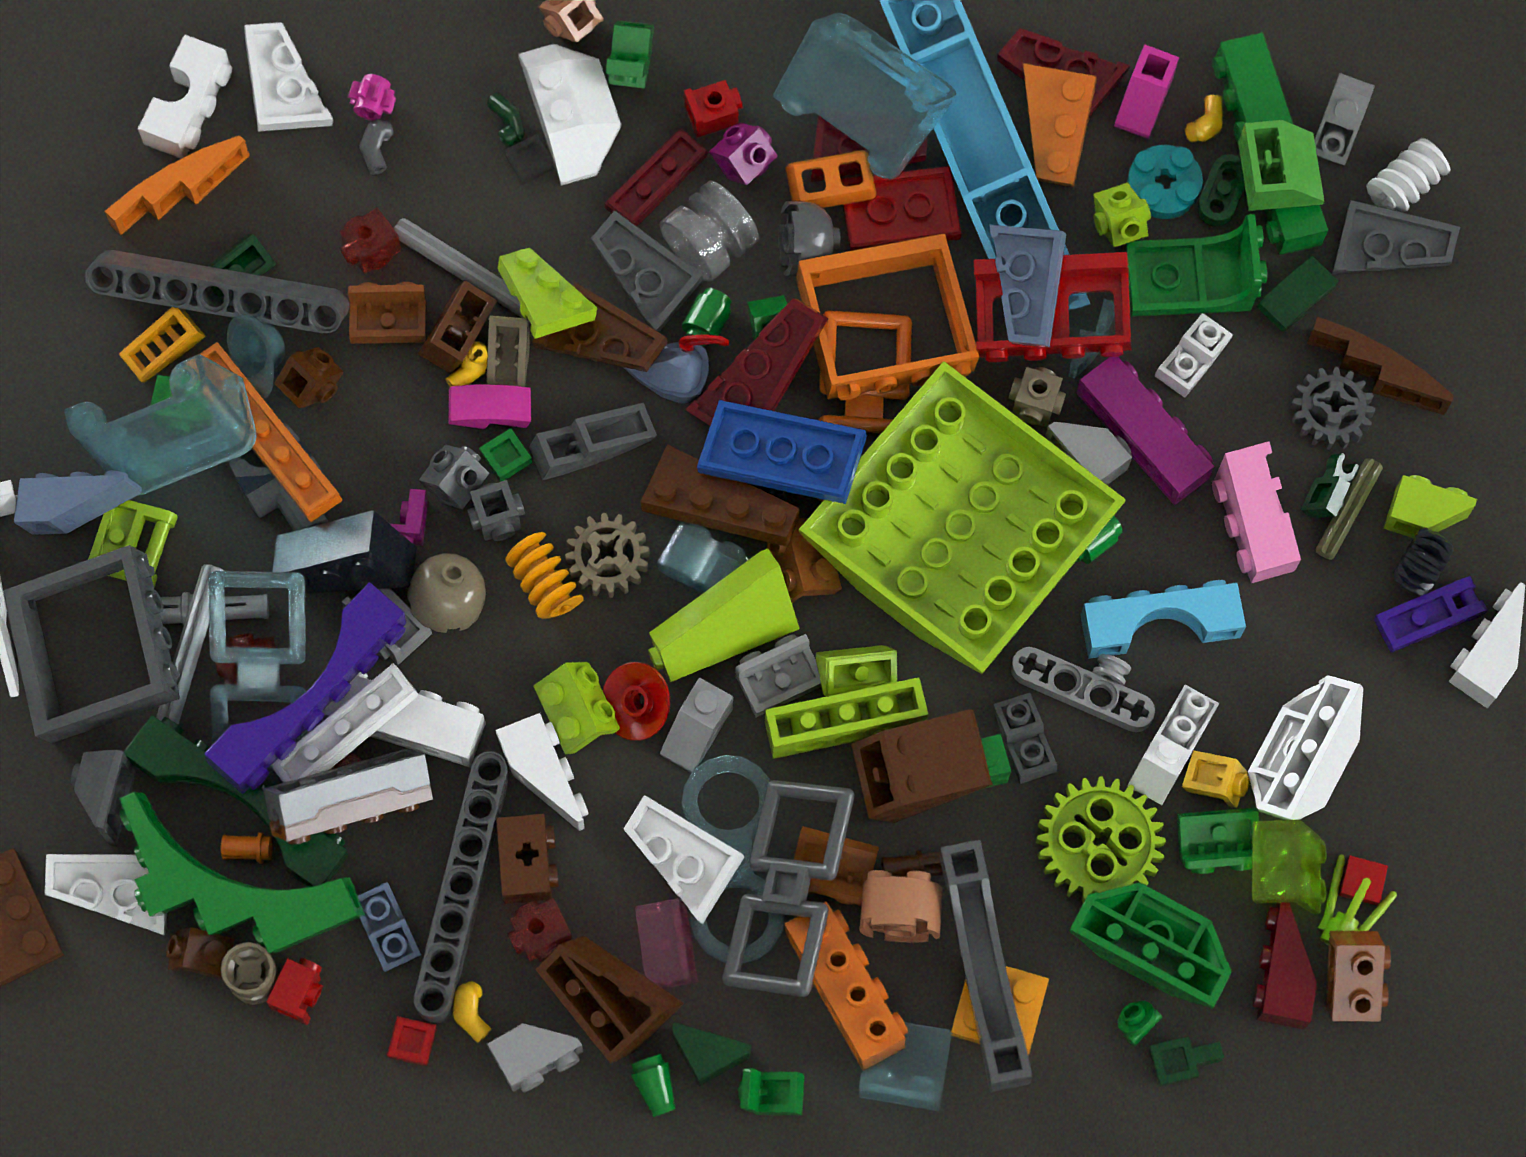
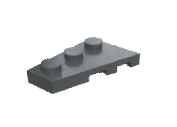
M1350 200L1331 274L1449 266L1453 260L1460 226Z

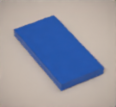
M719 400L697 469L701 474L846 504L867 434L866 430Z

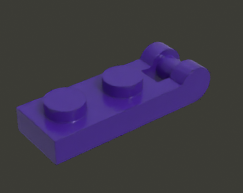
M1471 576L1462 578L1377 614L1374 621L1390 653L1486 614L1488 609L1483 600H1478L1474 592L1476 586ZM1460 597L1464 607L1457 609L1452 598Z

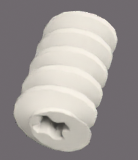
M1421 138L1411 143L1408 150L1401 152L1396 160L1391 161L1386 169L1381 170L1377 178L1371 179L1367 184V192L1377 207L1394 210L1395 208L1402 213L1407 212L1410 207L1408 202H1418L1420 198L1419 193L1426 194L1429 192V183L1432 185L1438 184L1440 175L1444 176L1450 173V165L1439 148L1431 141Z

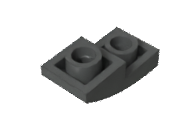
M1031 693L993 704L1006 748L1020 784L1056 773L1057 763L1045 737L1044 724Z

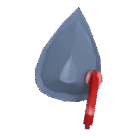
M700 334L684 336L680 338L679 342L667 344L647 372L623 368L637 381L661 397L677 403H688L698 398L702 393L709 375L708 355L706 349L701 345L719 344L721 346H728L729 340L717 335Z

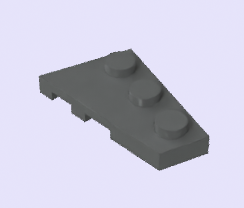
M615 210L591 237L593 246L649 327L657 332L664 328L703 281L702 274Z

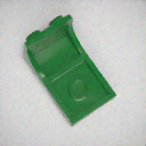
M1246 214L1244 222L1240 227L1218 236L1143 240L1126 243L1125 252L1128 254L1131 317L1251 311L1255 299L1261 296V284L1267 281V264L1265 260H1260L1259 248L1263 247L1262 225H1256L1255 214Z

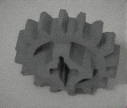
M1334 367L1331 375H1327L1323 368H1319L1316 379L1307 374L1303 380V385L1297 386L1294 392L1297 398L1292 400L1290 409L1298 412L1294 414L1292 423L1303 424L1299 435L1301 437L1309 433L1313 435L1312 445L1315 446L1320 440H1323L1327 450H1331L1334 442H1338L1340 447L1345 449L1349 444V437L1357 443L1363 435L1362 431H1368L1372 424L1368 418H1372L1375 413V408L1368 404L1374 396L1373 393L1362 392L1366 384L1364 380L1357 383L1352 381L1354 372L1350 371L1343 377L1340 376L1339 367ZM1326 388V391L1322 394L1315 393L1314 396H1311L1315 391ZM1331 405H1334V411H1335V412H1332V411H1331V410H1332ZM1352 420H1355L1350 426L1339 429L1341 424L1351 423Z

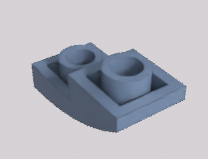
M388 882L358 895L365 915L360 917L361 922L384 972L421 955Z

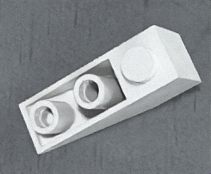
M1522 582L1517 585L1513 592L1508 589L1503 591L1493 605V608L1499 612L1491 622L1486 618L1483 619L1471 636L1477 640V643L1470 652L1463 648L1450 666L1456 672L1449 682L1487 709L1497 698L1518 667L1525 584Z
M1184 685L1141 759L1128 787L1133 785L1135 791L1146 795L1151 800L1162 805L1219 703Z
M538 713L497 729L498 741L512 775L579 831L585 829L582 817L589 814L581 793L573 795L568 781L573 780L574 776L566 757L559 759L554 746L560 744L552 722L544 724L541 714Z

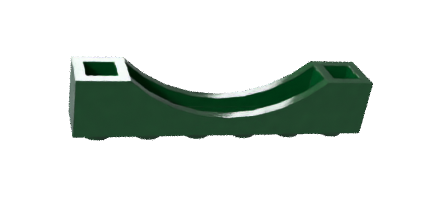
M151 715L124 751L134 767L157 783L183 782L200 784L230 795L259 816L271 832L269 823L271 821L268 817L263 790L268 786L261 784L259 788L254 790L249 788L244 794H241L207 763L204 753L210 746L199 739H196L194 743L187 740L181 735L184 730L171 719L164 717L160 721ZM315 833L311 835V840L300 844H288L287 841L274 836L283 854L287 872L309 888L330 882L348 857L347 849L343 847L346 842L336 833Z

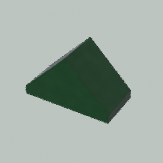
M676 1022L673 1023L672 1037L698 1086L750 1058L752 1049L750 1044Z

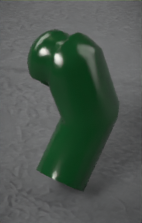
M494 93L488 99L487 105L503 120L506 126L498 132L501 142L507 147H512L516 142H521L525 134L518 108L501 93Z

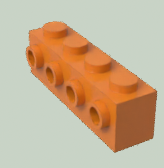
M826 901L824 904L827 905L829 912L813 984L862 1071L905 1049L904 1035L908 1033V1029L897 1011L891 1014L884 1002L888 999V994L879 978L871 979L865 969L869 962L861 946L858 943L852 946L845 933L849 931V927L839 909L833 912ZM802 916L784 923L785 935L800 961L810 923L809 917Z

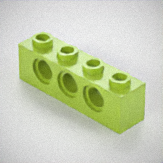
M919 677L765 709V726L773 759L856 742L884 730L928 719L927 706Z

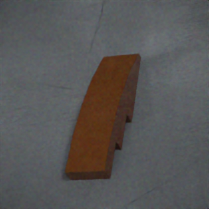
M1317 316L1307 344L1342 354L1343 357L1339 368L1375 379L1372 393L1445 415L1453 401L1454 395L1426 371L1391 348L1353 329Z

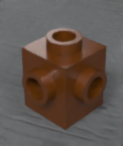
M315 347L303 352L299 350L293 353L287 359L274 384L301 409L317 402L325 403L330 400L338 390L336 384L344 371L333 361V358L319 347Z

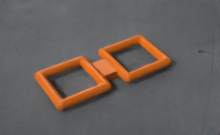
M831 310L823 314L829 318L824 328L834 366L836 361L837 326L897 330L896 365L911 362L912 320L909 316ZM820 372L819 389L822 394L826 395L824 383ZM910 384L900 385L895 390L887 393H877L876 390L861 393L860 396L854 399L844 401V416L823 415L819 418V421L866 430V433L881 434L893 420L883 419L884 399H907L910 395Z

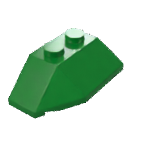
M1142 883L1089 894L1069 930L1105 961L1170 996L1212 1009L1232 973L1212 921Z

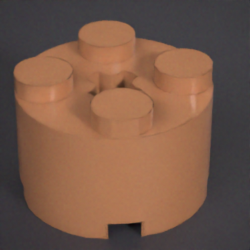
M869 871L867 880L863 882L860 932L873 938L874 931L883 932L885 934V941L901 943L928 942L929 934L938 939L941 927L943 888L938 883L931 882V874L927 872L910 871L907 872V877H892V874L887 871Z

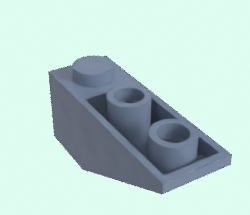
M113 470L106 471L105 475L93 476L85 472H72L70 477H58L53 474L39 473L36 474V478H20L14 523L32 535L67 534L139 495L142 492V487L128 478V474Z

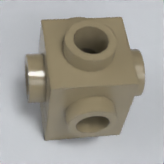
M1026 367L1022 379L1015 377L1008 399L1015 401L1012 413L1025 423L1048 428L1052 413L1059 415L1064 403L1066 393L1060 391L1063 378L1056 376L1053 371L1047 368L1036 367L1033 369Z

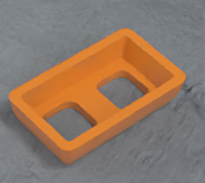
M865 150L792 162L786 166L792 201L815 203L822 208L871 200L876 197L869 154ZM857 162L860 165L863 182L859 185L843 186L838 170L839 165ZM817 168L821 169L824 174L826 189L820 192L807 193L804 190L802 172Z

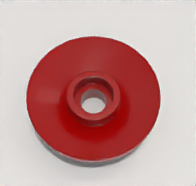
M642 662L625 663L617 667L608 676L602 691L607 701L612 705L615 711V718L620 726V730L615 733L624 739L633 741L645 740L655 735L665 724L670 710V693L663 676L654 667ZM642 695H643V697H644V706H643V707L641 706V703H640V698H641Z

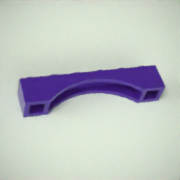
M369 582L342 610L341 630L336 649L325 671L314 685L294 703L275 714L252 722L231 725L204 753L207 763L241 794H244L249 788L253 790L258 788L269 775L267 769L278 758L282 761L289 756L297 745L296 738L305 729L308 732L312 731L323 719L324 713L322 711L332 701L338 703L347 695L352 687L350 682L359 672L364 675L372 669L379 659L377 654L386 644L389 646L394 645L402 637L406 630L404 627L406 624L405 612Z

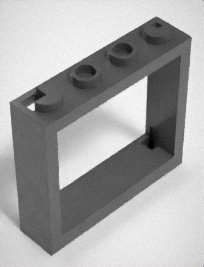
M125 546L3 590L35 737L55 743L180 699L176 680L180 675L176 666L171 662L169 653L172 641L169 632L162 624L160 615L163 612V603L158 592L154 590L152 582L155 570L154 567L149 565L147 554L133 546ZM124 570L151 684L61 715L36 601Z

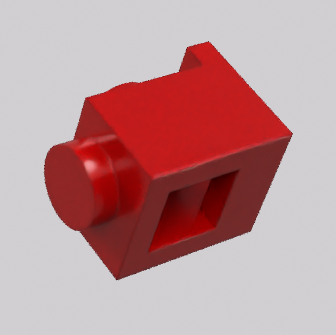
M726 80L693 91L691 88L684 90V107L697 138L738 124V110L743 109L742 100L737 88L729 89Z
M287 958L266 1001L267 1005L275 1012L308 1025L311 1018L306 1009L308 1006L312 1008L315 1006L323 988V985L319 984L321 980L319 974L322 967L305 958H300L298 963Z

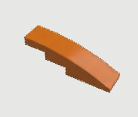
M239 135L202 148L164 167L142 181L104 211L110 226L122 235L148 211L159 220L185 196L195 205L198 204L250 156L245 140Z

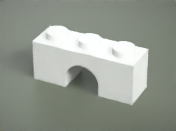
M184 35L169 66L174 81L190 88L189 92L184 98L176 102H166L153 97L138 127L144 145L181 159L186 157L189 149H194L197 146L201 135L200 127L205 117L209 118L212 115L216 106V95L220 86H226L232 72V66L229 63L225 49Z

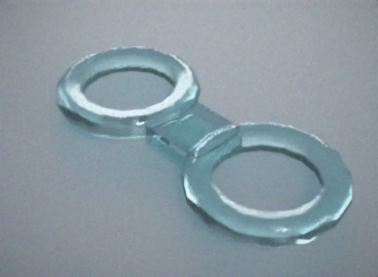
M729 755L709 759L693 770L684 785L682 808L685 819L745 856L724 890L734 887L746 888L758 895H763L766 880L754 874V870L750 868L749 862L752 853V840L756 836L767 785L771 780L757 764L744 757ZM724 772L739 773L748 778L757 788L760 798L759 809L753 820L744 827L734 830L718 829L709 824L701 815L698 807V795L704 783L714 775ZM768 912V926L759 939L752 944L746 945L742 964L758 960L774 948L783 932L785 914ZM691 913L690 924L696 941L707 954L722 962H726L730 946L716 940L709 931L706 920L701 924Z

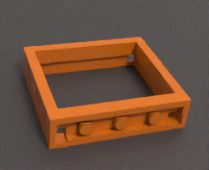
M945 234L805 259L798 262V271L795 278L801 300L819 313L820 309L814 287L933 265L957 354L837 377L825 328L823 327L813 346L828 399L839 397L840 400H851L864 392L876 390L877 393H887L895 390L900 385L911 383L913 386H923L943 361L964 377L975 370L979 353L976 350L975 339Z

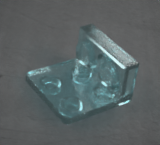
M904 1022L908 1029V1033L904 1035L905 1048L861 1073L859 1097L939 1111L952 1032L947 1029Z

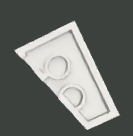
M283 24L245 25L244 33L258 131L332 126L333 118L321 102L318 90L313 80L309 79L303 68L301 58Z

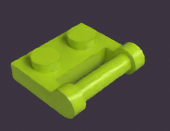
M128 500L103 514L88 560L128 545L137 548L145 521L147 520L154 522L155 526L145 554H147L149 565L154 567L156 572L169 530L175 527L178 515L169 510ZM124 570L108 575L126 580ZM156 574L152 576V582L154 587L158 578Z

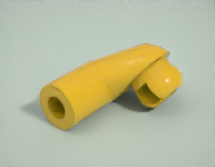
M1209 95L1204 98V115L1196 119L1195 122L1188 123L1185 127V134L1189 141L1196 142L1199 140L1200 142H1205L1221 131L1223 125V98L1219 95Z
M474 341L464 361L461 363V367L446 378V382L450 387L470 385L485 373L488 363L487 346L482 342Z
M469 981L458 986L455 991L453 1017L479 1043L490 1033L492 1028L477 1014L479 998L482 997V989L476 982Z

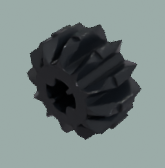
M1427 528L1419 530L1394 570V580L1411 593L1414 592L1420 596L1427 594L1450 560L1453 553V544L1436 531L1433 532Z

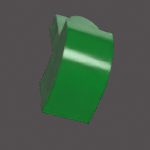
M617 21L614 24L611 55L608 57L606 74H609L608 84L645 88L651 58L654 25Z

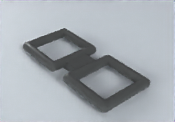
M778 780L768 783L749 862L752 870L765 872L768 875L763 895L745 894L740 900L722 977L723 983L726 986L805 997L811 992L829 910L826 904L806 901L811 878L833 880L837 876L854 801V792L851 789ZM781 797L837 803L823 863L767 857ZM754 911L810 918L797 980L740 972Z

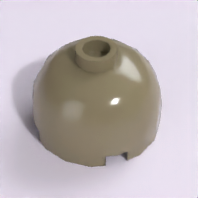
M443 553L427 558L415 570L410 586L407 589V598L411 604L410 610L413 617L424 627L442 633H447L448 629L460 628L459 631L469 628L478 620L486 597L485 580L480 570L469 559L458 554Z

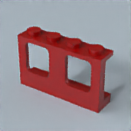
M1127 252L1063 255L1050 348L1012 344L1008 340L994 341L993 301L1003 295L1000 274L997 272L995 259L974 260L978 338L976 350L979 353V357H985L987 362L1008 361V356L1024 355L1025 360L1037 361L1046 359L1047 354H1062V358L1078 359L1085 357V352H1100V355L1103 357H1118L1123 355V351L1131 350ZM1075 293H1112L1115 309V335L1070 337L1069 297Z

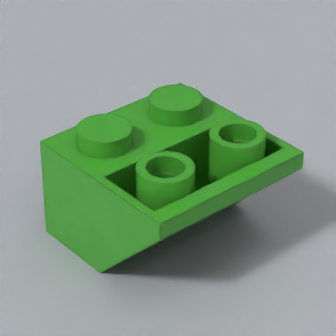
M1284 120L1245 123L1238 145L1249 211L1324 204L1313 132Z

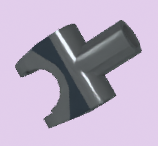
M283 422L285 427L289 430V432L293 435V437L297 440V442L301 445V447L305 450V452L321 470V468L319 467L318 463L316 462L315 458L313 457L305 443L285 422ZM236 451L226 456L244 497L259 519L279 508L293 531L328 522L323 514L310 523L267 467H255L245 459L241 460Z

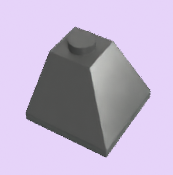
M123 751L84 752L81 764L76 763L74 765L71 775V786H74V792L103 838L109 845L117 846L123 824L119 812L123 806L119 798L131 793L136 770Z

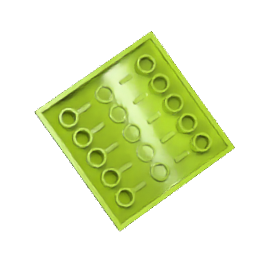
M943 361L861 456L846 504L824 500L799 528V533L861 594L911 633L978 673L983 674L1122 507L1126 499Z

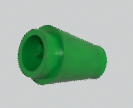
M662 1054L631 1064L634 1074L630 1076L649 1110H651L652 1116L655 1117L675 1110L669 1062H664Z

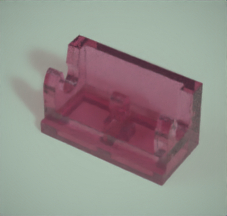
M676 898L635 906L645 977L661 988L698 983L686 905Z

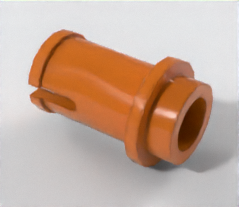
M259 832L257 836H229L224 834L222 836V860H256L257 864H263L264 860H271L272 837L265 836L262 832Z

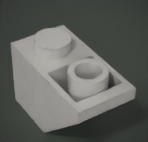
M1341 73L1339 74L1315 137L1317 156L1345 165L1371 99L1374 85Z
M521 1024L487 1044L513 1092L520 1088L523 1092H527L537 1087L544 1081L542 1075L557 1068L558 1072L570 1068L580 1060L577 1055L584 1052L581 1042L576 1037L527 1024Z

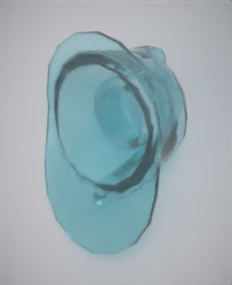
M241 314L235 316L228 326L227 342L229 356L261 397L266 400L273 388L274 371L284 360L285 343L275 325L261 323L251 315Z

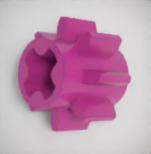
M373 74L365 75L362 83L353 81L348 97L351 98L350 104L354 105L353 111L355 114L372 121L380 119L383 112L391 114L396 98L394 97L395 91L390 90V82L381 76Z

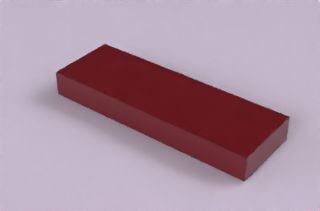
M678 129L605 202V209L611 214L615 210L637 227L708 156V150L683 129Z

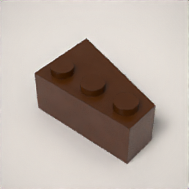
M585 936L560 944L535 969L610 1063L633 1054L684 1004Z

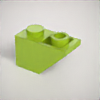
M1403 475L1396 486L1383 529L1414 538L1419 530L1424 528L1433 532H1439L1468 518L1476 505L1477 499L1468 496L1467 492L1459 488L1448 487L1445 489L1431 484V481L1425 477L1417 475L1408 477Z

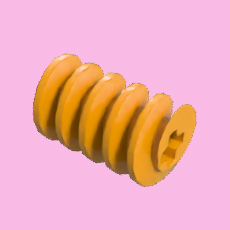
M544 532L534 533L522 539L508 552L505 560L508 566L514 568V577L522 580L520 586L523 592L530 593L528 600L531 605L537 606L535 610L536 615L541 619H549L573 610L584 598L582 595L570 597L569 594L576 588L575 582L565 584L561 582L568 576L569 572L567 569L554 570L561 562L560 556L547 558V555L554 549L552 543L540 546L539 543L546 537Z

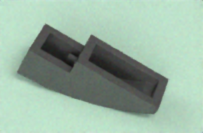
M639 403L576 418L571 426L538 433L532 440L529 449L541 479L546 480L616 457L654 440L657 434L644 403Z

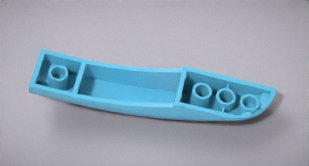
M879 0L988 259H995L997 257L989 225L1059 231L961 0ZM1065 245L1063 255H1070ZM1075 293L1069 297V310L1090 305L1086 293Z

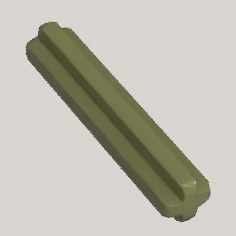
M1371 458L1364 459L1357 476L1353 479L1345 495L1342 508L1338 511L1337 516L1332 518L1316 547V553L1321 557L1332 560L1336 556L1383 469L1379 462Z

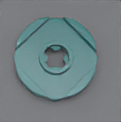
M1157 145L1140 151L1136 155L1129 170L1127 183H1129L1140 199L1144 198L1147 201L1151 216L1159 219H1171L1185 214L1197 201L1203 185V176L1198 162L1193 158V154L1189 149L1185 147L1177 148L1171 145ZM1160 175H1168L1174 182H1171L1169 189H1164L1162 183H1156L1155 179H1159Z

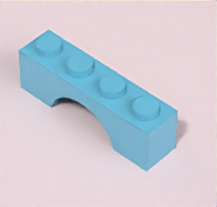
M1225 580L1210 581L1203 584L1202 588L1188 589L1186 585L1172 586L1165 589V593L1150 594L1147 590H1140L1129 593L1127 598L1112 600V597L1108 595L1091 598L1089 603H1084L1080 614L1088 659L1098 658L1100 654H1126L1131 644L1132 636L1137 629L1145 623L1157 619H1172L1187 625L1196 633L1202 643L1241 638L1246 628L1238 583L1226 584Z

